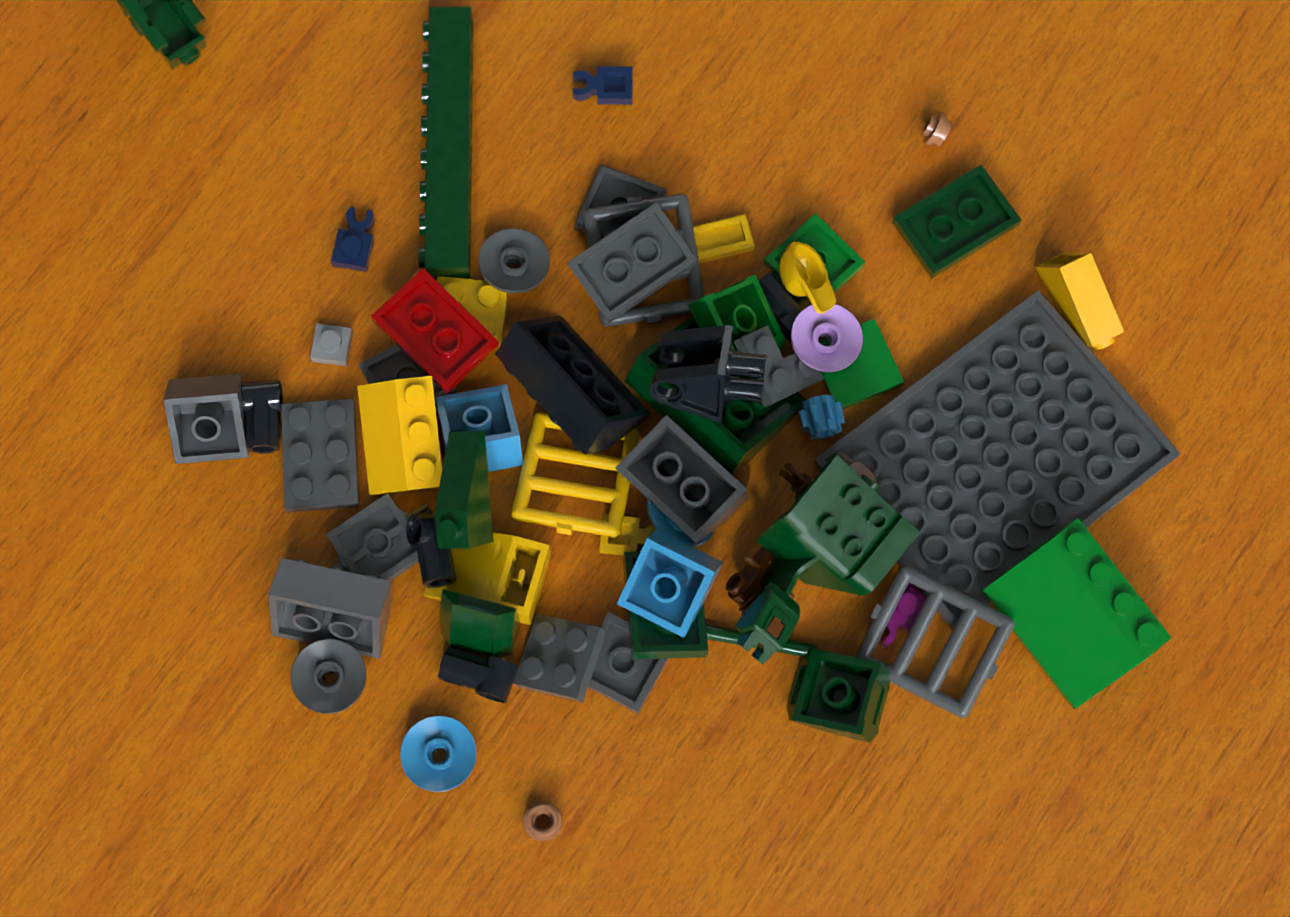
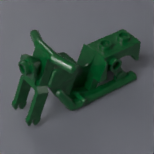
M117 0L125 17L127 15L130 16L128 19L140 36H145L156 53L160 52L171 69L181 64L188 66L201 56L200 51L206 47L205 37L197 31L196 27L205 22L206 18L193 0Z

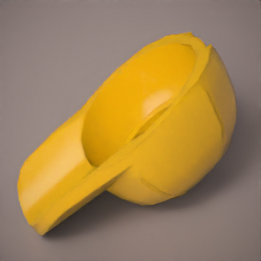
M792 242L785 249L780 259L779 271L782 283L792 295L798 297L807 296L815 311L819 314H824L831 310L836 303V297L829 281L825 264L814 248L806 243Z

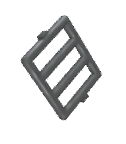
M685 194L642 200L641 196L627 198L628 203L587 209L584 212L585 231L588 248L601 240L599 222L637 216L656 202L662 211L676 209L679 229L676 231L698 262L674 279L687 278L691 299L631 308L609 324L599 311L600 322L603 326L610 327L646 320L648 325L661 323V318L691 313L688 305L705 297L689 199Z
M902 565L881 605L876 604L870 616L873 618V621L854 657L881 662L890 671L891 683L959 718H965L969 715L987 678L992 680L998 668V665L995 663L1015 623L1011 617L909 565ZM910 582L929 592L891 666L875 658L872 654ZM942 600H945L963 611L926 683L905 672ZM976 617L996 626V629L960 699L957 700L941 692L939 689Z

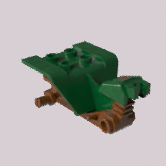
M843 453L834 454L813 481L808 474H801L791 463L783 466L787 471L782 468L780 469V476L792 485L791 489L795 493L794 504L785 514L780 515L763 533L759 534L756 541L761 545V548L753 557L745 555L744 560L747 562V565L741 572L732 575L726 583L728 596L740 606L739 611L742 615L736 623V628L742 632L736 643L747 652L754 644L758 643L756 650L751 656L761 664H764L775 652L781 651L800 619V605L793 600L794 594L792 593L797 579H800L804 584L862 596L867 595L877 587L921 533L877 494L881 488L876 484L874 474L862 463L855 460L852 461Z

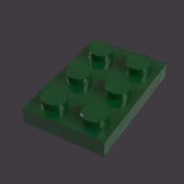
M979 165L894 216L892 223L927 273L933 278L1019 226L1021 218L983 166Z
M624 552L623 569L625 585L640 552ZM702 605L684 638L627 609L632 659L707 657L709 649L704 605Z

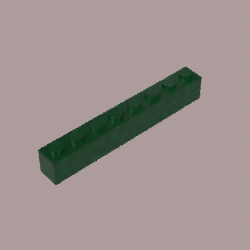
M429 7V20H423V40L429 41V51L422 52L423 73H428V84H422L421 89L422 105L428 106L427 116H421L422 137H427V148H421L420 150L421 170L426 169V181H420V202H426V214H419L420 235H425V247H419L418 261L419 268H425L436 281L438 276L470 279L474 28L471 7Z

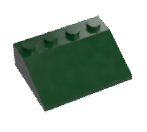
M692 315L672 331L700 327ZM658 341L637 356L624 380L662 417L667 415L732 476L749 463L803 409L802 402L807 401L799 392L767 407L758 402L729 399L728 402L724 403L721 422H714L659 403L649 393L651 379L656 371L675 367L660 361L657 350ZM678 347L666 348L668 351L672 353L684 352L682 349ZM732 374V376L751 379L750 376ZM660 383L661 386L668 389L677 388V386L672 383Z

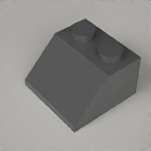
M241 374L168 380L163 400L175 464L248 458L246 414L242 405L243 381Z

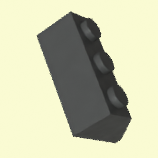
M667 415L615 468L696 544L724 524L748 499L747 489Z
M281 558L268 593L272 636L309 644L325 639L340 640L352 646L360 655L380 659L391 607V581L383 580L375 575L364 576L350 573L337 567L327 568L313 565L304 560Z

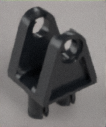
M724 325L669 331L660 336L657 350L660 361L675 368L656 371L650 382L649 393L659 403L714 422H721L724 403L728 402L729 399L762 403L767 354L734 351V348L731 347L733 326ZM678 347L682 349L684 352L672 353L668 351L666 348ZM732 374H734V375H746V376H751V377H759V378H763V379L741 378V377L732 376ZM660 383H672L675 384L677 388L668 389L661 386Z

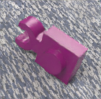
M910 582L885 628L888 631V637L881 644L884 648L893 643L899 627L906 634L909 633L926 600V597Z

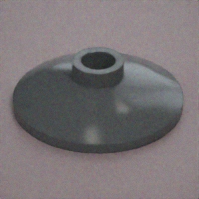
M505 229L494 233L483 243L479 252L478 263L482 276L491 286L507 293H522L532 290L542 283L549 271L550 256L546 245L533 233L522 229ZM510 264H516L520 268L511 269L508 266Z
M325 639L308 645L297 656L291 670V685L297 699L306 708L321 714H334L348 709L359 699L366 684V668L363 659L352 646L340 640ZM328 673H335L337 675V681L333 685H326L324 683V677Z

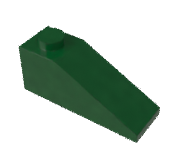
M485 430L449 432L435 506L438 548L470 549L493 542Z

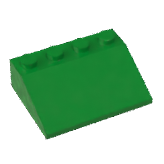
M1079 518L1065 523L981 590L997 611L1014 620L1015 625L1012 631L1073 709L1078 708L1142 663L1172 638Z

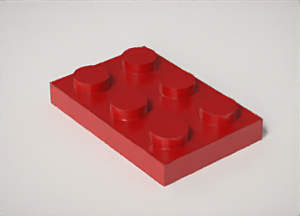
M424 268L371 315L372 321L428 376H432V380L446 394L499 346L498 340Z

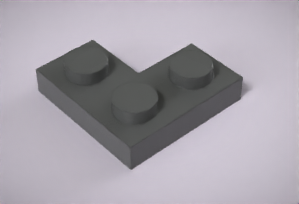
M768 326L733 341L739 352L767 354L762 397L764 407L824 380L821 371L807 366L796 353L783 358ZM750 376V378H753V379H763V378H759V377H751V376Z

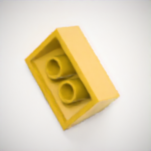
M432 376L396 379L357 386L369 495L439 488L442 462Z

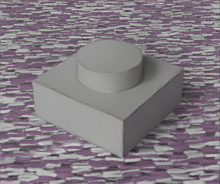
M316 324L310 355L312 362L348 366L353 338L352 328Z

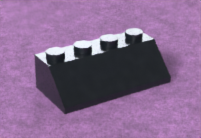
M561 315L515 322L495 353L504 364L505 369L518 379L526 388L528 395L543 407L549 414L551 421L560 426L572 440V444L585 455L609 449L648 419L651 414Z

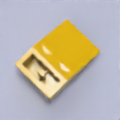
M493 533V542L470 549H451L457 579L454 583L440 588H427L426 586L424 597L441 601L442 591L445 589L517 608L520 622L531 625L551 559L550 545L514 535Z

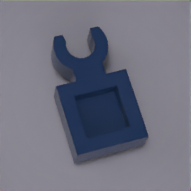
M597 67V76H591L586 71L573 72V82L586 84L583 89H573V99L583 101L590 98L591 95H597L598 105H632V67Z
M350 207L346 213L349 230L338 229L331 263L334 267L367 272L375 239L373 234L366 232L371 230L374 225V215L372 210H368L366 219L362 222H357L354 220L356 217L355 209Z

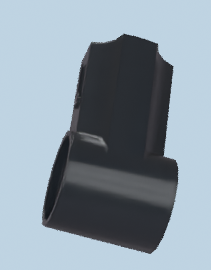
M775 270L768 272L758 282L784 337L792 343L791 329L796 317L802 310L812 304L806 297L800 298L787 291L782 283L780 274Z
M280 380L242 383V405L246 414L247 450L249 452L269 454L280 450L279 412H281V404H283V391Z
M411 514L406 525V537L408 543L417 549L423 585H426L427 588H440L451 585L457 580L451 549L437 547L435 514Z
M448 647L440 664L438 679L475 690L477 695L486 699L507 703L518 666L497 657L487 656L485 659Z

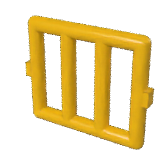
M535 413L511 512L513 519L521 522L557 527V533L571 535L572 530L617 537L622 528L630 482L615 468L638 445L640 438L639 430L635 428L620 439L624 441L621 457L597 453L585 455L579 450L542 444L545 428L562 429L551 421L548 413ZM538 459L616 471L618 473L615 488L611 489L535 476ZM535 490L611 503L608 521L528 508L531 491Z

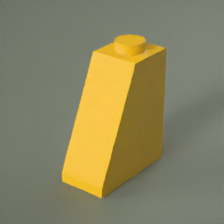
M1063 252L1034 266L1037 275L1062 317L1087 347H1094V350L1105 348L1115 342L1113 337L1124 332L1092 253Z

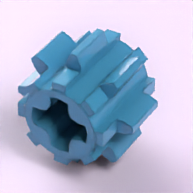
M833 395L812 397L802 402L803 410L799 411L803 432H809L810 439L819 440L833 437L842 432L841 424L845 423L841 402L835 403Z

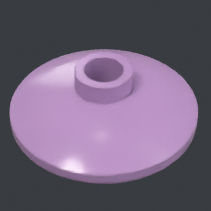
M835 304L828 312L819 314L810 305L796 317L791 329V342L795 353L807 366L822 372H836L847 368L856 360L862 348L863 335L857 319L847 309ZM824 337L828 339L830 346L821 345L818 338Z

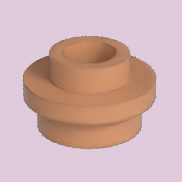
M940 112L936 117L931 115L928 118L921 133L925 136L924 144L928 146L934 144L939 147L944 142L952 126V122L946 119V114Z
M536 803L527 810L524 816L526 832L530 837L538 841L551 840L559 833L562 826V817L559 810L550 803ZM542 815L550 818V825L545 829H540L536 826L537 818Z

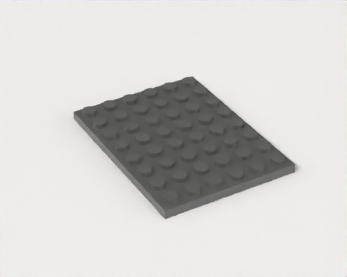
M1036 291L815 458L814 464L821 471L836 453H843L852 461L855 460L862 463L876 477V484L881 488L877 494L921 532L896 562L898 566L909 565L986 605H990V601L981 590L1065 523L1079 518L1087 529L1178 458L1181 453L1039 291ZM917 587L922 595L927 598L929 592ZM942 600L937 613L953 630L963 610Z

